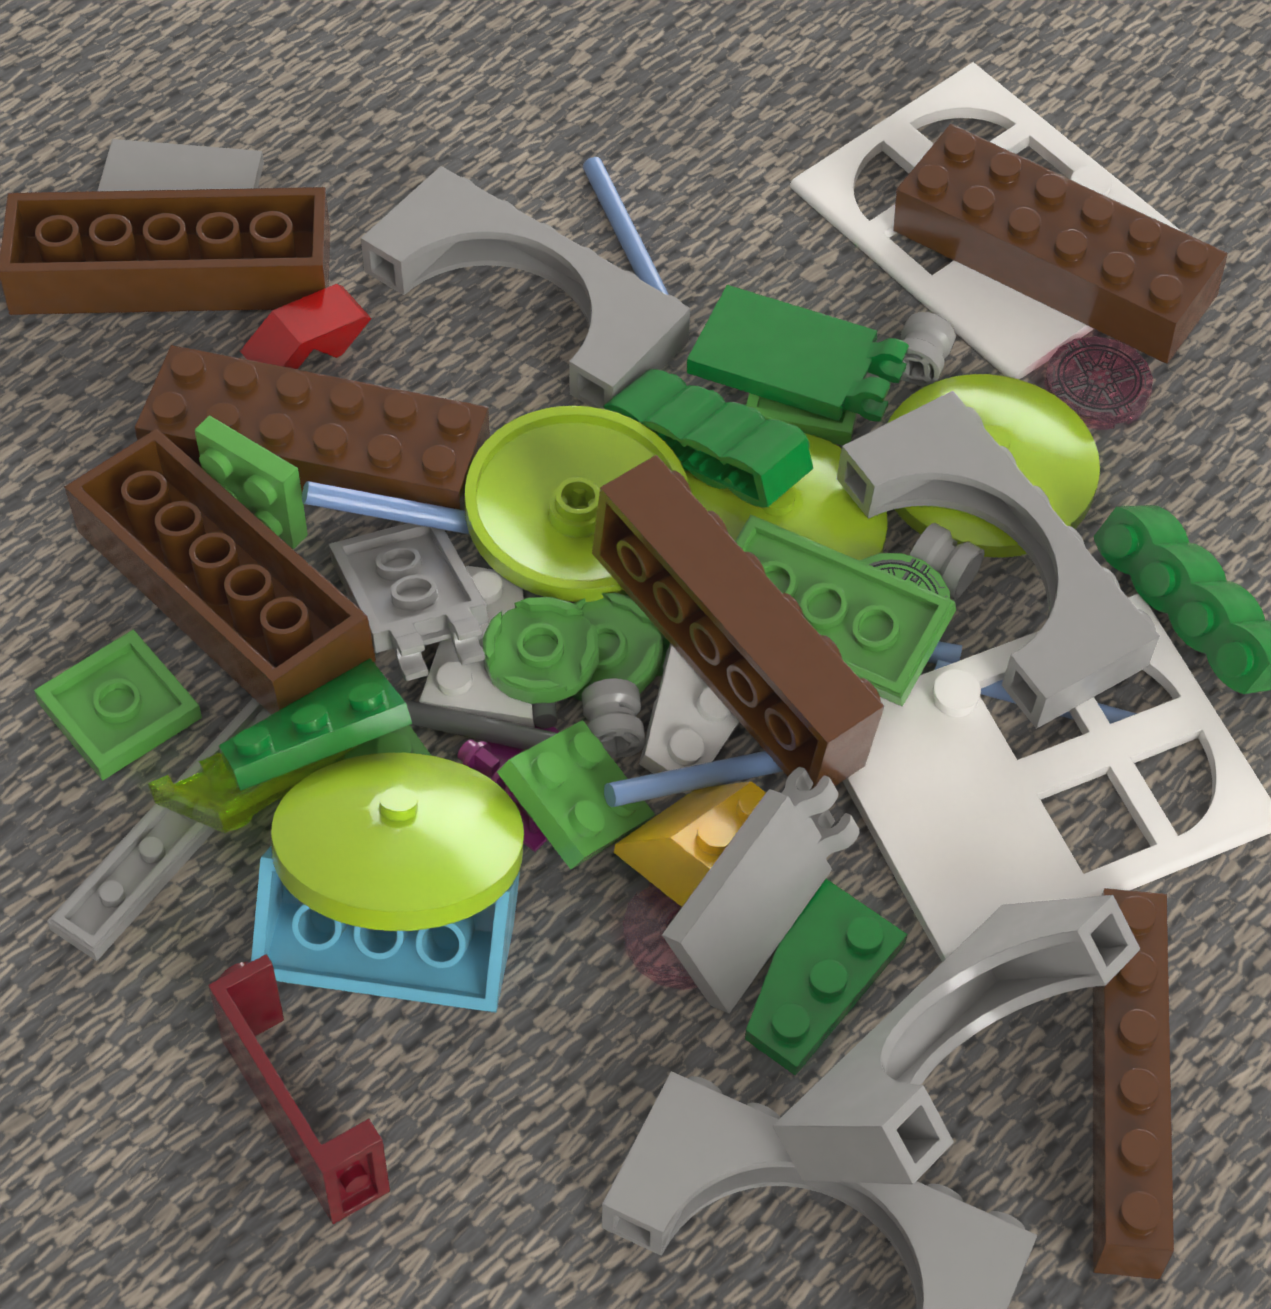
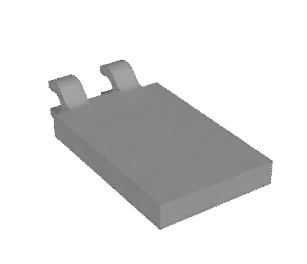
M407 523L329 544L332 564L350 601L368 616L375 652L379 653L394 649L401 674L405 681L429 675L421 651L425 650L424 645L452 638L458 660L462 666L485 660V654L477 636L482 635L480 625L489 623L486 603L445 530Z
M798 767L787 778L782 793L769 789L662 934L710 1006L730 1014L831 872L832 868L826 858L834 852L848 848L857 839L860 829L852 815L845 813L839 823L832 827L835 820L829 808L837 800L838 791L830 777L823 776L817 786L810 790L813 786L811 778L804 768Z

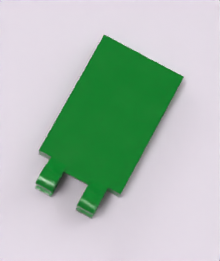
M726 285L687 358V374L837 421L840 420L844 410L859 414L867 420L880 422L888 407V401L884 399L890 389L891 383H899L906 369L907 363H904L903 359L909 345L895 338L876 342L878 330ZM867 373H871L878 376L865 378Z

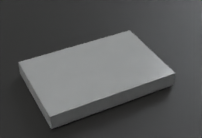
M112 139L97 191L258 188L264 165L263 153L257 150Z

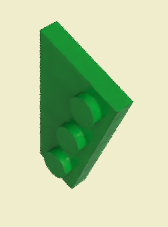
M369 658L218 746L227 770L240 791L408 726L412 724L406 702L372 659Z
M825 879L777 946L747 1025L745 1040L796 1076L904 947L908 934L828 879Z

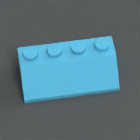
M270 846L260 859L251 962L267 954L273 964L276 981L496 1013L514 928L520 872H518L513 884L496 902L461 921L424 930H373L341 923L301 903L289 892L278 877L273 865L272 849Z

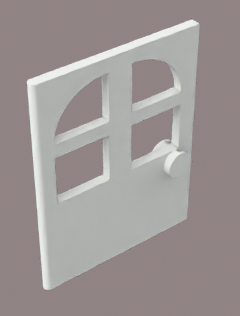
M972 62L795 177L790 183V188L933 314L946 319L953 326L955 333L1002 375L1020 380L1068 348L1067 344L1070 343L1072 345V342L1075 343L1094 328L956 261H952L933 275L927 272L890 239L891 236L897 233L893 231L895 205L869 221L856 203L854 197L856 180L871 159L883 151L905 171L910 173L933 145L930 140L917 130L918 128L933 122L953 118L985 120L1008 129L990 142L1015 154L1030 146L1067 178L1177 230L1180 229Z
M1139 594L1128 597V599L1137 609L1148 614L1155 625L1156 632L1160 636L1150 663L1143 671L1160 683L1174 700L1110 724L1093 697L1069 710L1083 735L1017 760L981 699V688L1003 680L1011 654L1025 646L1039 631L920 675L903 707L880 697L885 707L866 765L843 780V783L942 962L1003 904L1102 896L1104 888L1132 890L1271 833V798L1152 609ZM1198 738L1204 748L1211 768V802L1204 817L1193 828L1178 836L1134 763ZM1107 774L1151 847L1083 874L1041 800Z

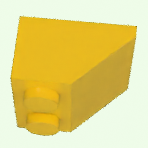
M752 781L693 790L616 843L614 853L683 907L766 792Z

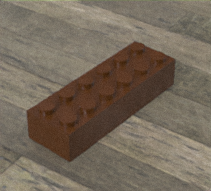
M953 124L946 128L896 189L893 231L1166 364L1169 363L1219 293L1228 255L1227 252Z
M326 187L8 193L0 251V281L9 315L275 310L329 287L330 223Z
M171 345L135 425L137 440L158 429L202 468L199 461L200 455L195 429L210 415L297 467L302 492L306 481L459 510H464L465 484L470 465L480 447L490 437L489 407L174 345Z
M158 429L153 430L64 486L78 532L271 715L369 658L373 662L376 661L368 616Z
M655 455L600 487L592 554L787 777L798 767L804 768L813 782V786L810 789L812 790L823 776L830 777L834 786L865 767L885 707L876 688L867 679L859 678L843 661L836 644L826 635H820L803 617L802 610L797 601L788 593H782L766 576L758 558L751 552H744L733 540L719 515L713 511H707L694 497L685 478L679 472L671 471Z

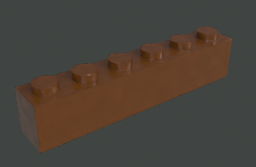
M1104 888L1102 896H1114L1140 950L1106 986L1093 987V1273L1160 1279L1174 1252L1167 894Z

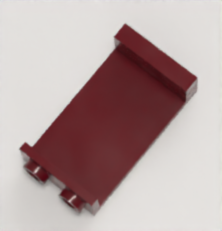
M265 954L252 962H240L226 969L218 980L208 985L222 1041L331 1223L335 1224L390 1192L382 1138L370 1119H367L322 1145L319 1143L255 1038L260 1033L284 1021L271 960Z

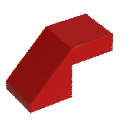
M334 284L272 310L240 352L247 360L298 369L314 349L335 358L342 356L372 318L343 286Z

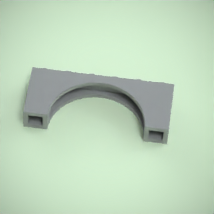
M442 166L434 171L361 237L364 272L402 295H405L423 281L438 274L458 268L484 265L504 266L528 271L560 287L577 303L589 326L584 343L569 361L570 395L590 407L604 409L603 405L647 370H661L689 342L690 308L685 306L679 299L672 295L664 294L640 280L634 273L622 270L598 256L592 249L580 246L556 232L550 225L538 222L517 210L508 201L496 198L475 186L469 179L460 177Z
M954 391L842 446L836 479L868 519L886 511L910 506L951 508L980 517L995 525L1013 538L1031 558L1045 586L1048 602V619L1031 641L1011 654L1002 687L1036 729L1148 667L1160 637L1151 618L1147 613L1137 609L1120 589L1115 575L1109 569L1100 566L1085 548L1084 541L1077 530L1067 526L1052 509L1045 492L1040 487L1033 486L1017 467L1011 452L1006 447L998 445L984 428L978 413L973 408L966 407Z
M1105 895L1001 905L773 1125L802 1180L914 1184L954 1143L924 1085H921L931 1071L947 1055L970 1037L1019 1009L1065 992L1088 987L1106 986L1140 950L1114 896Z
M672 1071L602 1203L603 1229L662 1256L671 1239L692 1216L725 1196L751 1188L766 1186H789L823 1193L840 1200L860 1212L886 1236L899 1254L907 1270L913 1287L916 1309H1008L1037 1238L1036 1234L1025 1230L1024 1225L1013 1216L999 1211L987 1213L963 1202L958 1193L940 1184L924 1185L918 1181L914 1184L803 1181L773 1128V1125L780 1119V1116L775 1111L759 1103L743 1104L723 1095L715 1084L697 1076L685 1078Z

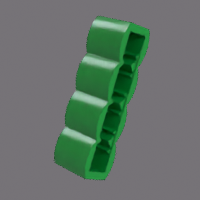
M659 369L647 370L603 405L604 409L627 416L656 433L673 450L684 471L688 470L697 479L711 487L718 489L728 488L738 498L756 507H769L813 470L808 438L797 426L775 419L766 420L753 407H747L736 402L726 403L717 392L700 386H687L679 376Z
M1155 505L1116 506L1093 536L1103 558L1118 571L1131 576L1135 589L1147 604L1160 612L1168 614L1173 629L1188 646L1199 652L1206 653L1213 672L1226 686L1242 694L1271 690V621L1265 620L1259 603L1251 593L1242 586L1227 581L1217 559L1205 548L1190 543L1183 526L1169 511Z

